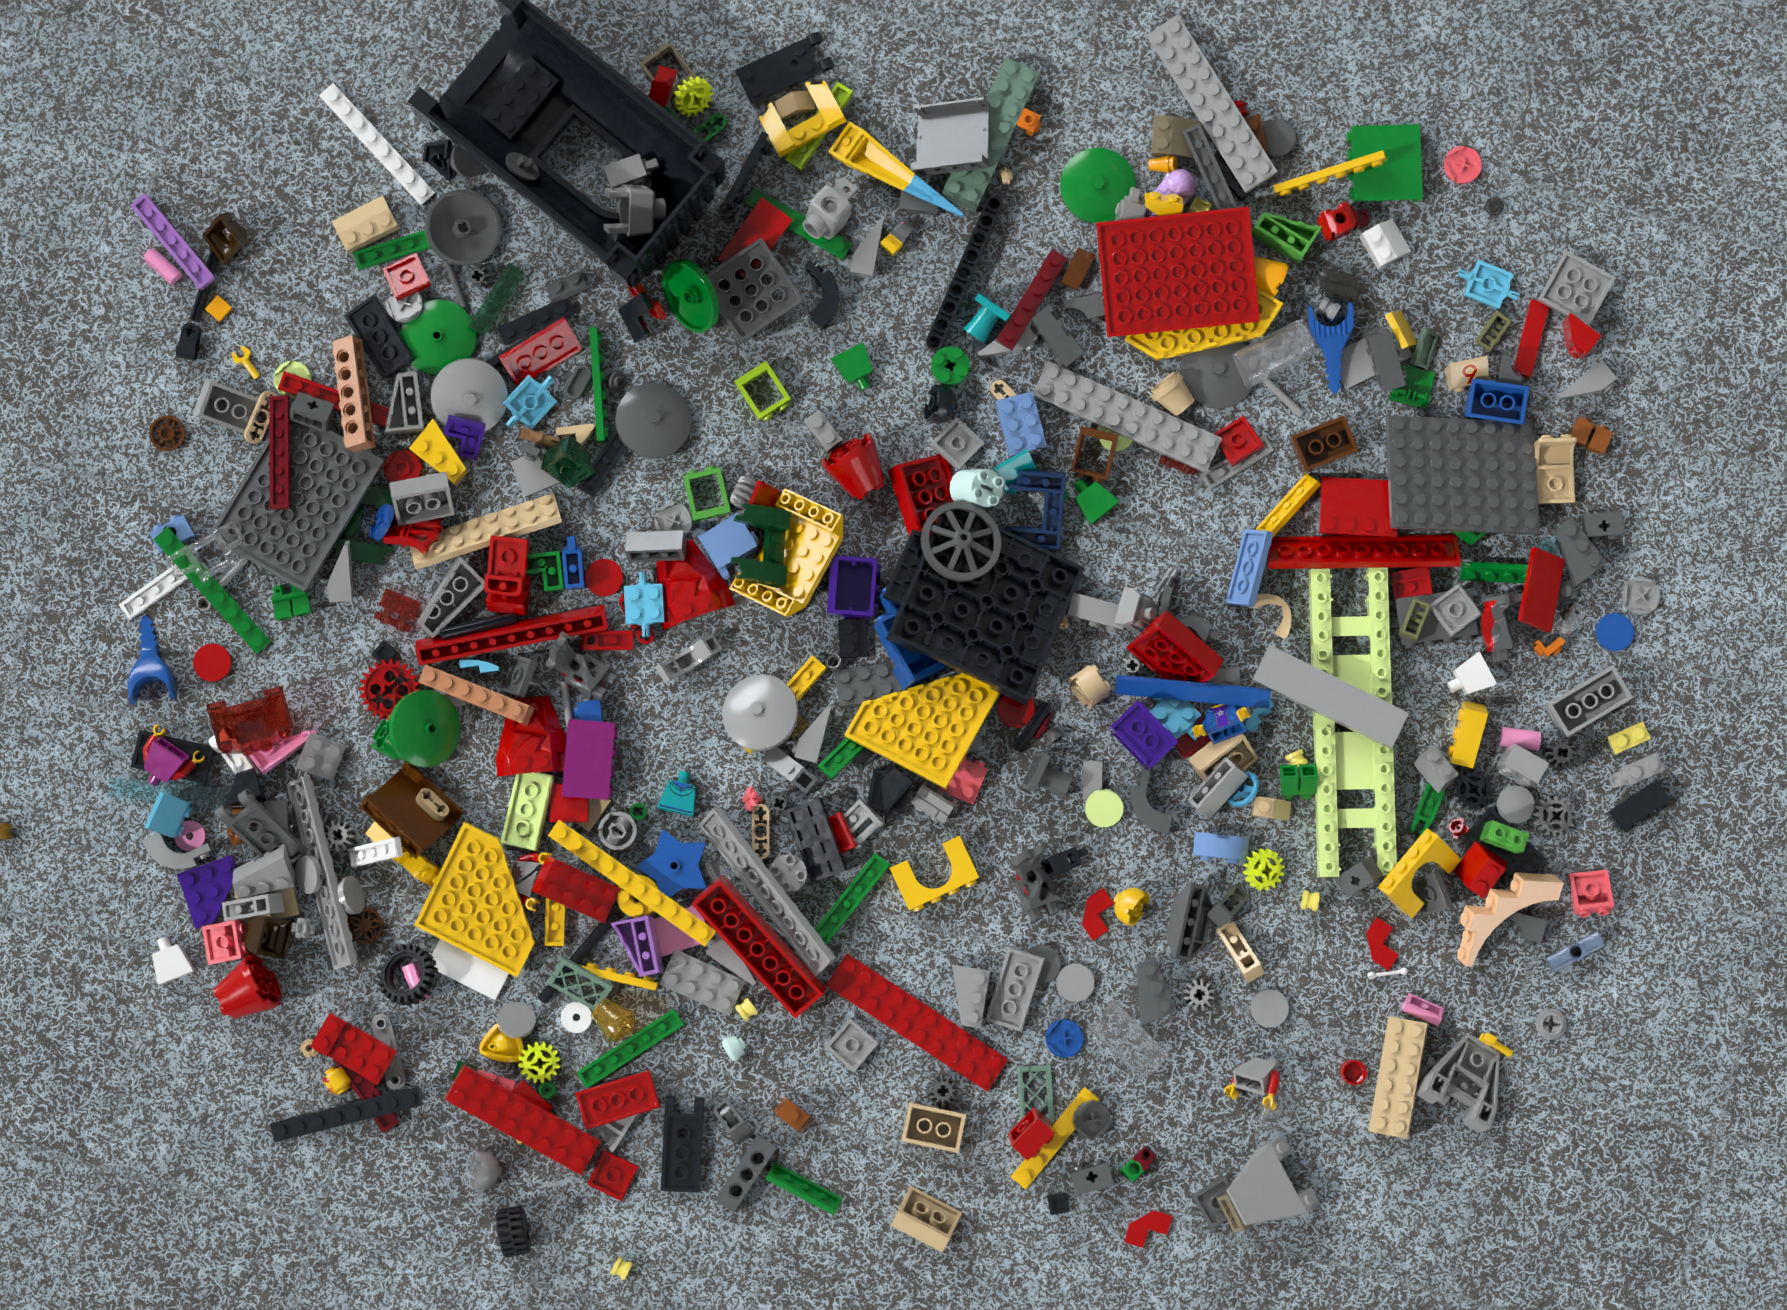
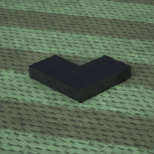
M640 292L618 309L635 343L650 334L642 316L653 309L645 292Z

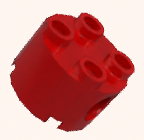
M1348 201L1338 205V208L1334 211L1327 209L1321 212L1320 216L1317 217V223L1321 226L1320 230L1326 242L1336 240L1351 233V228L1356 230L1360 227L1356 214Z

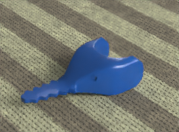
M1352 302L1348 303V313L1345 320L1333 327L1320 324L1314 317L1312 305H1307L1308 327L1312 338L1324 353L1323 358L1326 359L1324 365L1328 367L1325 373L1329 375L1326 380L1330 382L1327 387L1331 389L1332 393H1338L1339 388L1342 387V384L1339 382L1342 380V377L1339 374L1343 371L1340 368L1343 362L1340 358L1343 356L1341 352L1353 332L1354 316Z
M142 616V620L139 622L141 626L139 632L142 634L139 637L142 641L139 644V647L142 648L139 652L141 656L130 671L128 679V696L131 706L137 705L138 693L142 687L153 681L165 683L171 700H177L175 676L169 666L159 656L160 651L156 649L158 643L154 641L157 637L153 634L155 628L152 627L153 621L148 616Z

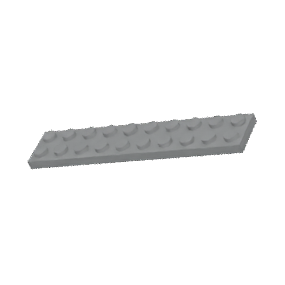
M1176 15L1148 34L1147 38L1245 193H1248L1277 174V169L1180 16Z
M1047 361L1033 391L1034 397L1204 473H1207L1222 440L1221 437L1068 369L1060 368Z
M310 775L286 785L291 804L293 805L300 840L307 848L305 856L315 857L322 868L320 879L323 882L320 890L314 894L333 969L337 970L358 963L357 952L353 946L352 932L348 927L347 913L344 911L343 904L341 905L338 899V877L334 872L333 858L329 853L328 839L323 829L324 823L318 810L319 803L314 794V784L310 779Z
M717 805L708 813L699 826L815 977L818 976L836 958L832 950L826 946L821 936L809 924L808 919L803 916L797 905L786 894L785 889L776 881L772 872L766 868L761 858L753 851L749 842L743 838L738 828L733 825L726 812Z

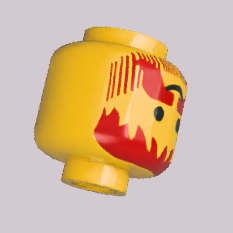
M333 1066L325 1071L326 1076L323 1078V1083L331 1094L339 1096L351 1088V1080L342 1067L336 1068Z

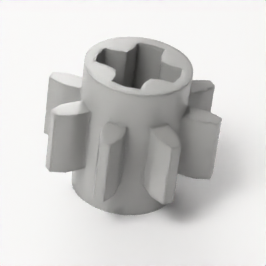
M1130 654L1128 660L1122 659L1125 665L1120 666V669H1125L1124 675L1129 673L1131 676H1135L1136 672L1138 674L1142 673L1139 667L1144 666V664L1139 663V659L1133 658L1132 654ZM1130 661H1133V664H1137L1134 671H1131V668H1127Z
M297 918V923L292 922L291 932H295V937L309 939L310 934H315L316 925H311L312 919Z

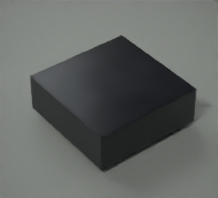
M383 640L371 655L381 664L383 659L389 664V660L393 659L398 652Z
M1066 1193L1047 1196L1050 1215L1070 1212Z

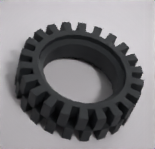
M401 944L399 948L393 947V953L388 951L386 953L388 958L381 959L384 965H378V970L381 971L376 976L380 979V981H377V985L381 987L379 990L386 998L399 1005L412 1006V1003L415 1005L420 1004L419 1000H426L425 994L431 995L432 992L429 988L435 989L436 984L432 982L433 980L438 981V976L434 975V973H438V968L435 967L437 963L433 960L434 957L416 945ZM406 959H417L422 969L420 981L409 991H398L393 982L396 967Z

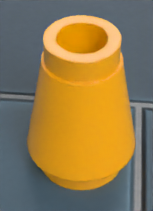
M1166 155L1149 159L1148 168L1150 171L1171 173L1178 168V161L1176 156Z

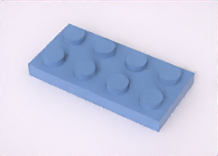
M1244 530L1225 603L1254 607L1267 562L1268 551L1272 543V532Z

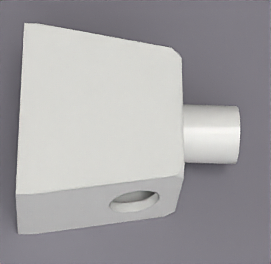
M1480 652L1474 654L1452 671L1456 679L1447 683L1452 693L1462 689L1465 695L1497 684Z
M168 936L157 940L161 951L153 953L152 957L158 985L196 971L181 944L171 946Z

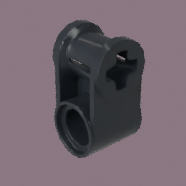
M186 323L182 326L179 342L176 347V357L196 361V352H199V343L202 331L197 325ZM188 330H195V334H191V336L188 334Z

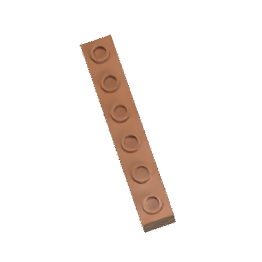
M350 335L333 341L332 353L335 358L334 370L337 375V391L340 398L339 408L342 414L341 425L344 430L343 442L347 449L357 453L375 447L363 344L361 339Z

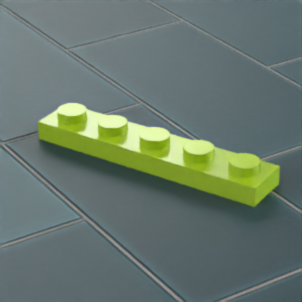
M839 82L831 90L840 110L843 111L854 92ZM827 133L790 152L785 161L802 171Z

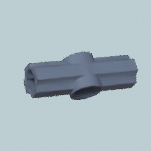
M1596 931L1546 957L1547 963L1553 973L1604 947V940ZM1575 946L1580 951L1578 957H1573L1571 954V950Z

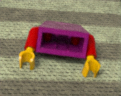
M159 725L153 727L154 734L149 737L143 747L144 769L151 773L148 782L153 786H158L160 781L167 783L170 780L176 781L181 779L196 767V763H202L205 760V756L200 760L195 758L200 751L194 752L193 759L190 760L191 756L162 738L166 735L165 728L162 729V732L157 733Z

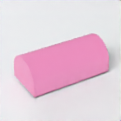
M155 248L150 249L144 255L145 262L171 286L181 278L182 273Z
M1502 727L1499 746L1508 747L1517 744L1525 750L1539 751L1541 732Z
M417 962L402 967L410 990L418 984L421 978L422 971ZM424 995L426 997V1000L430 999L431 995Z
M1408 993L1401 1011L1438 1026L1442 1020L1444 1008Z

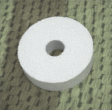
M572 1002L563 1009L561 1022L568 1031L580 1033L591 1025L592 1012L589 1007L582 1003ZM574 1014L580 1015L579 1021L573 1019Z

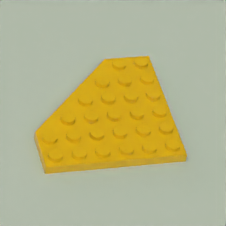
M1257 288L1260 322L1127 335L1125 342L1159 361L1256 339L1264 336L1283 307V303Z
M964 673L952 677L948 676L935 680L932 683L921 684L908 688L905 691L884 695L875 700L864 701L844 736L947 789L1000 693L990 689V685Z
M464 822L414 926L515 977H519L535 944V940L499 838Z

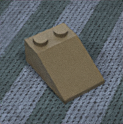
M1154 115L1151 157L1171 155L1176 156L1177 159L1194 160L1182 131L1200 123L1208 141L1209 134L1198 120Z

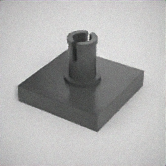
M514 655L501 691L524 698L529 686L539 689L542 679L533 676L538 662Z
M1439 870L1412 880L1414 894L1424 903L1421 908L1423 917L1453 907L1448 894L1452 890L1451 884L1448 881H1443Z

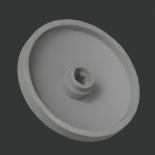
M474 358L453 361L437 374L432 384V408L436 417L444 426L448 415L486 423L485 431H487L499 422L506 410V406L503 404L508 398L506 384L501 374L485 361Z
M754 675L737 683L728 693L722 711L723 724L729 736L738 745L753 751L770 750L785 742L794 731L799 716L798 702L793 691L782 680L770 675Z

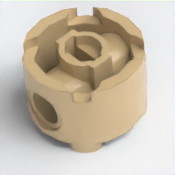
M1087 665L1083 670L1068 678V682L1073 683L1071 689L1083 705L1088 704L1087 709H1092L1097 703L1108 698L1109 691L1112 690L1106 680L1103 681L1099 676L1100 671L1095 665Z

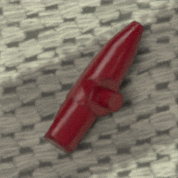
M1049 712L1034 734L1033 737L1037 740L1040 739L1044 731L1048 732L1047 726L1052 713Z

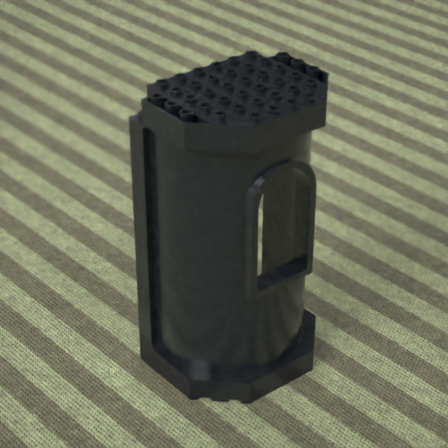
M496 0L502 15L500 30H496L493 33L492 37L446 92L440 96L439 102L421 87L415 91L407 102L416 118L434 133L438 130L442 131L608 266L613 278L628 290L635 288L646 276L649 277L658 265L662 266L668 259L666 255L669 251H674L680 244L679 239L682 236L686 237L692 230L691 225L693 222H698L703 217V210L714 199L715 191L727 177L724 160L706 147L705 142L529 0ZM530 56L560 82L516 136L510 140L486 120L482 114ZM574 118L578 119L625 158L639 154L641 159L645 158L646 161L656 158L659 168L650 171L651 175L647 176L645 186L654 191L655 199L663 198L665 200L666 217L664 221H654L653 234L628 237L624 233H607L603 230L604 224H620L619 214L606 211L597 206L540 160ZM516 152L527 156L529 159L532 158V161L539 169L540 176L538 179L528 182L515 176L505 163L507 155Z

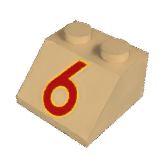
M1487 356L1450 363L1444 369L1449 392L1455 391V394L1465 392L1466 388L1470 387L1472 378L1489 381Z

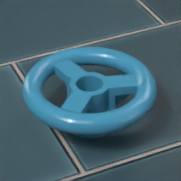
M1244 771L1252 779L1253 786L1243 782L1234 795L1230 796L1227 800L1232 806H1245L1255 798L1259 789V781L1254 773Z

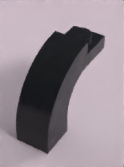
M809 261L805 265V269L820 284L823 290L820 303L809 313V317L823 330L832 321L838 310L839 288L834 275L829 269L823 274L824 270L817 262L813 264Z

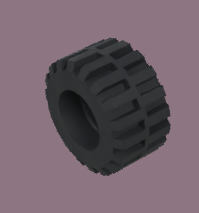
M519 1205L497 1209L496 1228L500 1249L504 1257L529 1254L531 1248L530 1234L523 1207Z

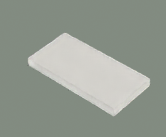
M442 939L439 940L432 953L433 960L437 963L435 967L438 968V972L494 1000L497 999L509 973Z

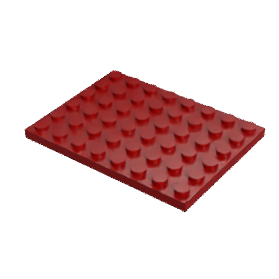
M1249 207L1096 223L1107 337L1260 322Z

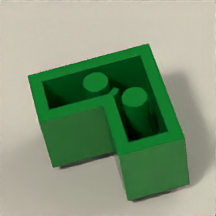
M560 551L528 554L527 576L543 575L544 591L546 593L566 591Z

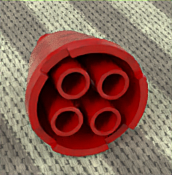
M870 433L864 434L862 439L853 438L841 444L830 452L831 454L828 459L825 457L821 460L822 466L851 497H857L858 500L868 495L867 492L870 490H878L884 486L883 481L885 477L875 441Z
M251 954L244 958L213 988V994L218 999L220 1011L224 1016L229 1015L237 1019L271 1010L281 1005L279 997L283 995L279 981L273 970L269 971L263 965L264 960L260 956Z

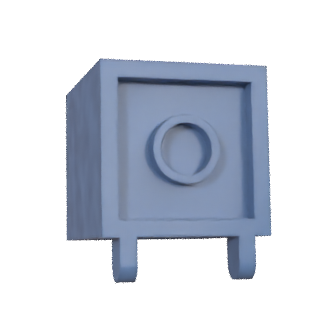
M738 513L698 536L702 546L724 580L730 577L727 569L734 565L731 563L732 557L746 558L759 550V540L754 532L750 533L748 531L749 525L734 521V517Z

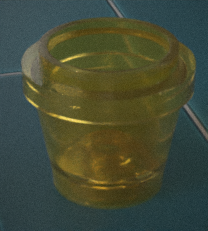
M606 998L593 1010L591 1018L605 1035L604 1038L611 1043L613 1041L618 1042L630 1031L636 1021V1014L631 1009L627 1010L611 999Z

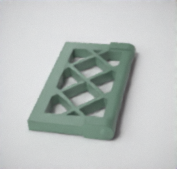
M564 956L546 983L595 1012L599 1010L613 987V984ZM566 965L574 971L564 973L563 967ZM580 973L591 981L580 982L578 974ZM575 974L577 983L567 985L565 976ZM562 977L564 986L555 982V979ZM595 983L601 985L605 989L601 992H597ZM592 984L594 993L584 995L582 986ZM579 987L581 996L572 992L569 988ZM595 996L597 1001L593 1004L585 998Z
M1051 1065L1017 1067L1020 1120L1025 1116V1108L1027 1107L1031 1110L1028 1104L1037 1097L1044 1104L1039 1111L1041 1112L1047 1106L1048 1119L1051 1123H1054ZM1039 1071H1046L1045 1083L1036 1076ZM1023 1072H1029L1033 1075L1026 1084L1023 1083ZM1034 1077L1043 1084L1036 1093L1027 1087ZM1044 1086L1047 1088L1046 1103L1037 1096ZM1025 1087L1034 1095L1027 1103L1024 1102Z

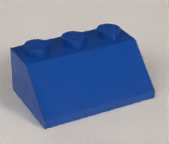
M1472 378L1466 398L1464 416L1524 425L1529 386Z

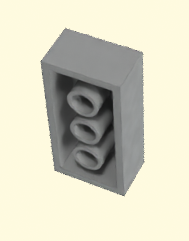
M1614 665L1543 706L1562 737L1566 738L1631 700L1633 697Z

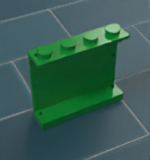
M1420 124L1351 126L1349 132H1346V142L1350 143V151H1347V162L1382 150L1387 158L1381 166L1372 167L1371 165L1365 167V170L1362 172L1354 173L1352 171L1348 173V181H1351L1352 188L1348 190L1349 199H1352V205H1355L1356 202L1413 200V203H1421L1423 200Z

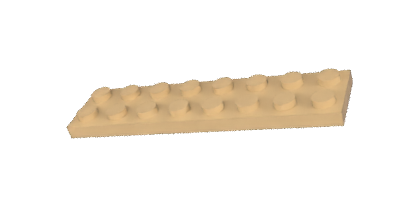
M555 494L545 495L442 529L441 533H439L438 541L429 547V551L426 554L410 546L415 569L418 570L488 547L491 535L516 538L561 523L562 518ZM417 539V540L424 542L426 539Z

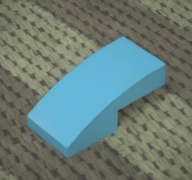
M459 660L461 669L479 667L481 674L501 672L500 667L492 663L480 660Z

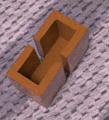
M1578 417L1575 419L1569 433L1572 437L1577 438L1575 445L1583 447L1587 442L1590 432L1593 431L1586 449L1602 456L1607 449L1613 432L1609 431L1610 428L1605 425L1599 424L1595 426L1589 418Z

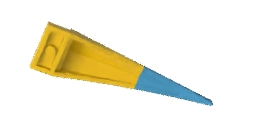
M850 121L828 151L829 155L850 168L960 217H964L960 210L907 168L865 130Z

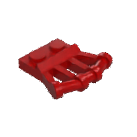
M394 512L390 527L383 536L384 544L403 545V548L409 545L426 554L429 551V547L439 539V533L443 529L440 521L442 518L432 519L433 522L427 520L398 526ZM417 539H426V540H425L424 542H422V541H419V540H417Z

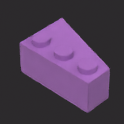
M653 915L611 923L640 977L664 972Z

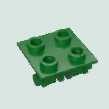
M1400 364L1401 368H1404L1406 372V385L1392 389L1389 401L1427 409L1431 398L1430 393L1435 372Z

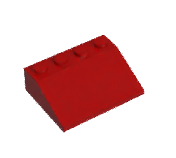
M940 454L898 464L888 470L908 536L912 529L922 533L923 526L933 511L946 502H954L949 490L950 482L953 478L949 462Z
M1321 477L1318 534L1396 538L1397 529H1390L1388 480Z
M1168 611L1152 621L1126 647L1161 679L1205 683L1217 674L1224 661L1222 657Z

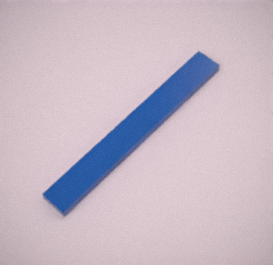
M1117 675L1115 694L1269 709L1271 689Z

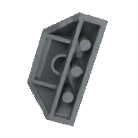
M1189 882L1174 898L1166 933V939L1173 958L1191 962L1193 957L1205 946L1210 918L1207 916V913L1213 908L1207 892V886Z

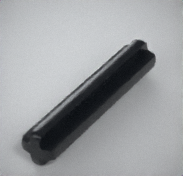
M1045 701L1040 704L1014 743L1013 748L1016 751L1023 752L1051 710L1052 706Z

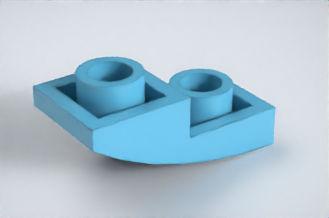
M1271 699L1269 709H1256L1245 722L1249 734L1259 728L1258 724L1261 723L1258 715L1264 717L1272 712L1270 708L1274 707Z

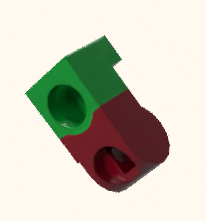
M1145 1145L1119 1171L1130 1182H1134L1148 1168L1149 1164L1156 1158V1155Z

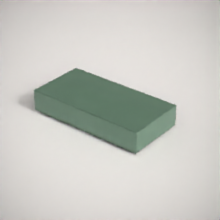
M1428 328L1421 329L1410 364L1422 370H1428L1439 334Z

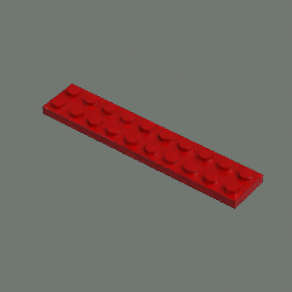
M1397 535L1396 538L1361 536L1273 537L1267 555L1268 569L1460 567L1461 564L1457 535Z
M847 953L826 984L827 987L987 1092L1008 1061L1006 1057Z

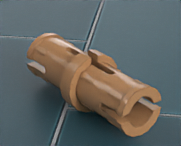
M522 427L519 436L520 439L534 442L535 445L539 446L541 444L557 449V443L559 442L558 437Z

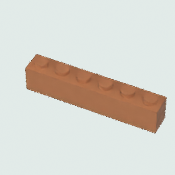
M426 664L418 681L427 687L528 726L535 709L530 705Z

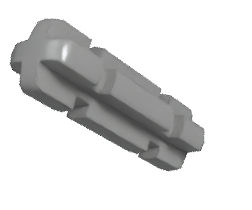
M1170 567L1166 572V576H1163L1155 588L1156 591L1154 590L1150 597L1160 600L1165 584L1171 585L1172 579H1175L1178 574L1177 570Z

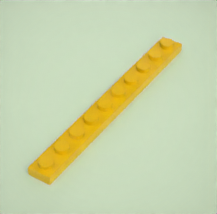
M558 820L548 834L553 840L706 947L716 933L712 927L562 821Z

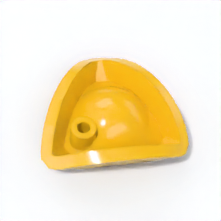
M498 1023L494 1025L483 1038L479 1046L480 1053L490 1059L501 1062H521L518 1059V1056L524 1055L521 1051L524 1049L521 1037H508L500 1031Z

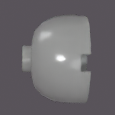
M475 1151L472 1154L469 1171L472 1169L473 1179H469L470 1188L472 1190L491 1188L496 1183L497 1178L501 1177L502 1167L498 1166L497 1159L489 1152Z

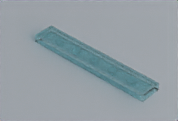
M110 777L108 797L156 801L159 793L164 792L184 799L193 805L219 807L224 804L226 788L160 782L158 786H153L144 780Z

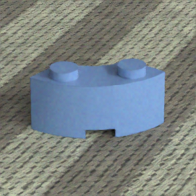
M1195 832L1193 855L1201 856L1200 860L1212 861V858L1228 859L1227 863L1239 864V861H1247L1249 838Z

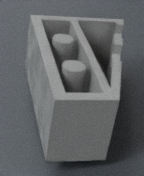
M417 372L397 374L383 436L422 432L424 427Z
M285 843L280 845L275 851L271 853L268 851L264 853L263 857L257 860L253 859L233 870L232 884L238 899L294 887L295 871Z
M952 964L961 1025L981 1028L990 971Z

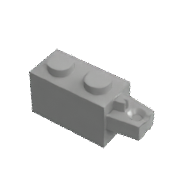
M639 154L603 166L610 188H621L622 184L641 185L645 182L647 176L651 175L650 171L659 168L656 158L646 161L645 158L641 159Z
M1131 187L1129 195L1125 196L1124 200L1117 204L1115 214H1117L1116 220L1144 218L1146 206L1142 205V200L1139 199L1141 189Z
M1653 753L1619 768V771L1610 776L1608 780L1612 788L1623 785L1630 786L1665 769L1658 753Z

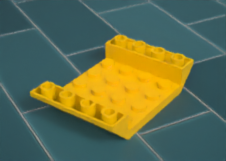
M784 488L776 506L782 510L791 511L790 530L786 531L783 561V566H787L786 585L775 588L735 577L729 589L783 616L789 617L807 606L843 540V515ZM764 545L756 558L758 561H763Z

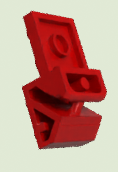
M490 536L488 572L485 574L484 591L488 593L486 598L488 611L518 615L528 614L531 576H527L529 539Z

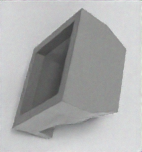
M1124 587L1114 624L1140 634L1157 617L1160 600L1140 593L1135 589Z

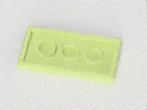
M543 773L516 774L501 844L538 851L555 776Z

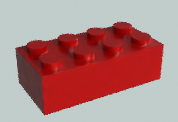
M547 855L531 891L605 924L621 888Z

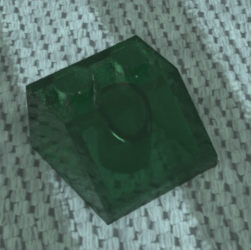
M570 436L544 452L541 469L569 489L595 472L584 446Z

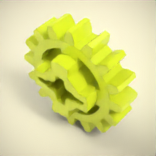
M697 76L694 80L690 77L688 82L683 80V85L677 86L679 91H674L676 97L673 98L674 106L682 115L686 114L690 117L691 113H693L694 116H697L698 111L703 113V108L709 107L707 103L713 100L710 96L714 92L711 90L712 86L704 78L701 79Z
M1260 848L1259 853L1252 852V858L1247 856L1249 862L1243 864V866L1247 867L1243 874L1248 875L1245 881L1250 882L1251 887H1256L1260 891L1262 889L1268 891L1269 886L1276 887V881L1281 882L1279 876H1284L1281 869L1285 868V866L1280 864L1283 859L1277 857L1278 853L1272 852L1270 849L1264 851Z
M534 1041V1046L528 1043V1050L522 1049L521 1051L524 1055L518 1056V1059L522 1061V1063L518 1064V1067L524 1068L521 1070V1074L527 1073L526 1080H530L532 1077L533 1083H536L538 1079H540L541 1083H544V1078L550 1081L551 1074L557 1075L554 1069L560 1068V1065L556 1063L560 1061V1057L555 1056L558 1053L557 1050L551 1051L553 1046L549 1044L546 1047L545 1041H542L541 1045ZM541 1050L548 1052L551 1056H544ZM533 1052L534 1054L532 1055V1057L530 1059H527L528 1056ZM538 1058H541V1060L544 1061L541 1062V1066H537L536 1064ZM549 1065H551V1067L549 1068V1070H548L547 1072H545V1069H546ZM528 1068L535 1069L537 1074L531 1073Z

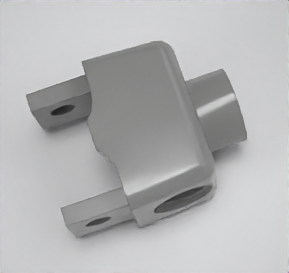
M844 177L833 188L825 185L810 201L806 220L803 222L804 230L815 239H819L821 236L828 240L832 239L847 224L853 206L848 200L857 192L858 188ZM843 189H848L850 192L846 193ZM830 202L826 207L823 206L825 203Z
M622 184L621 188H605V195L608 197H620L617 202L620 224H604L603 230L607 233H624L628 237L651 235L654 233V221L665 220V200L663 198L655 199L654 191L644 185Z

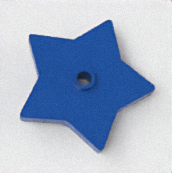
M661 830L656 852L638 864L637 868L655 879L659 891L669 898L675 896L683 888L706 889L707 885L699 867L706 842L681 843L666 830ZM673 862H676L678 864V867L675 870L671 868V864Z

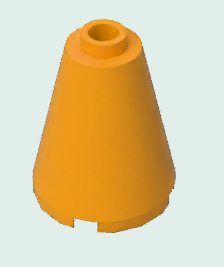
M1254 256L1257 288L1275 297L1278 292L1277 288L1283 283L1287 274L1288 264Z

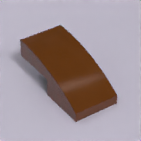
M1078 247L1061 284L1078 291L1095 255Z

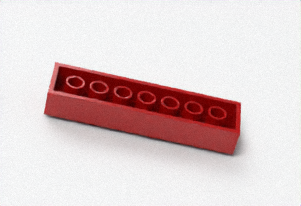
M724 874L693 900L691 905L794 1018L798 1017L824 995L826 987L812 974L809 968Z
M463 1064L445 1096V1100L579 1175H582L600 1143V1139L466 1064Z

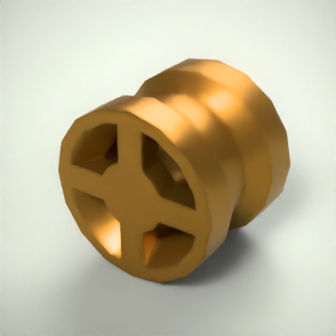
M0 823V840L13 839L11 834L13 824Z

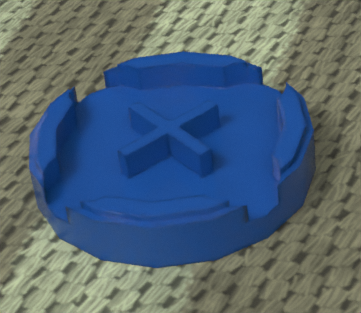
M384 504L379 508L374 518L376 523L370 527L369 533L371 538L379 541L386 534L394 516L395 510L393 506Z
M1607 614L1597 623L1595 636L1600 646L1604 649L1614 652L1623 650L1633 640V624L1622 614Z
M1061 1019L1049 1026L1045 1041L1047 1048L1052 1054L1067 1058L1074 1056L1080 1051L1084 1036L1082 1029L1077 1023Z

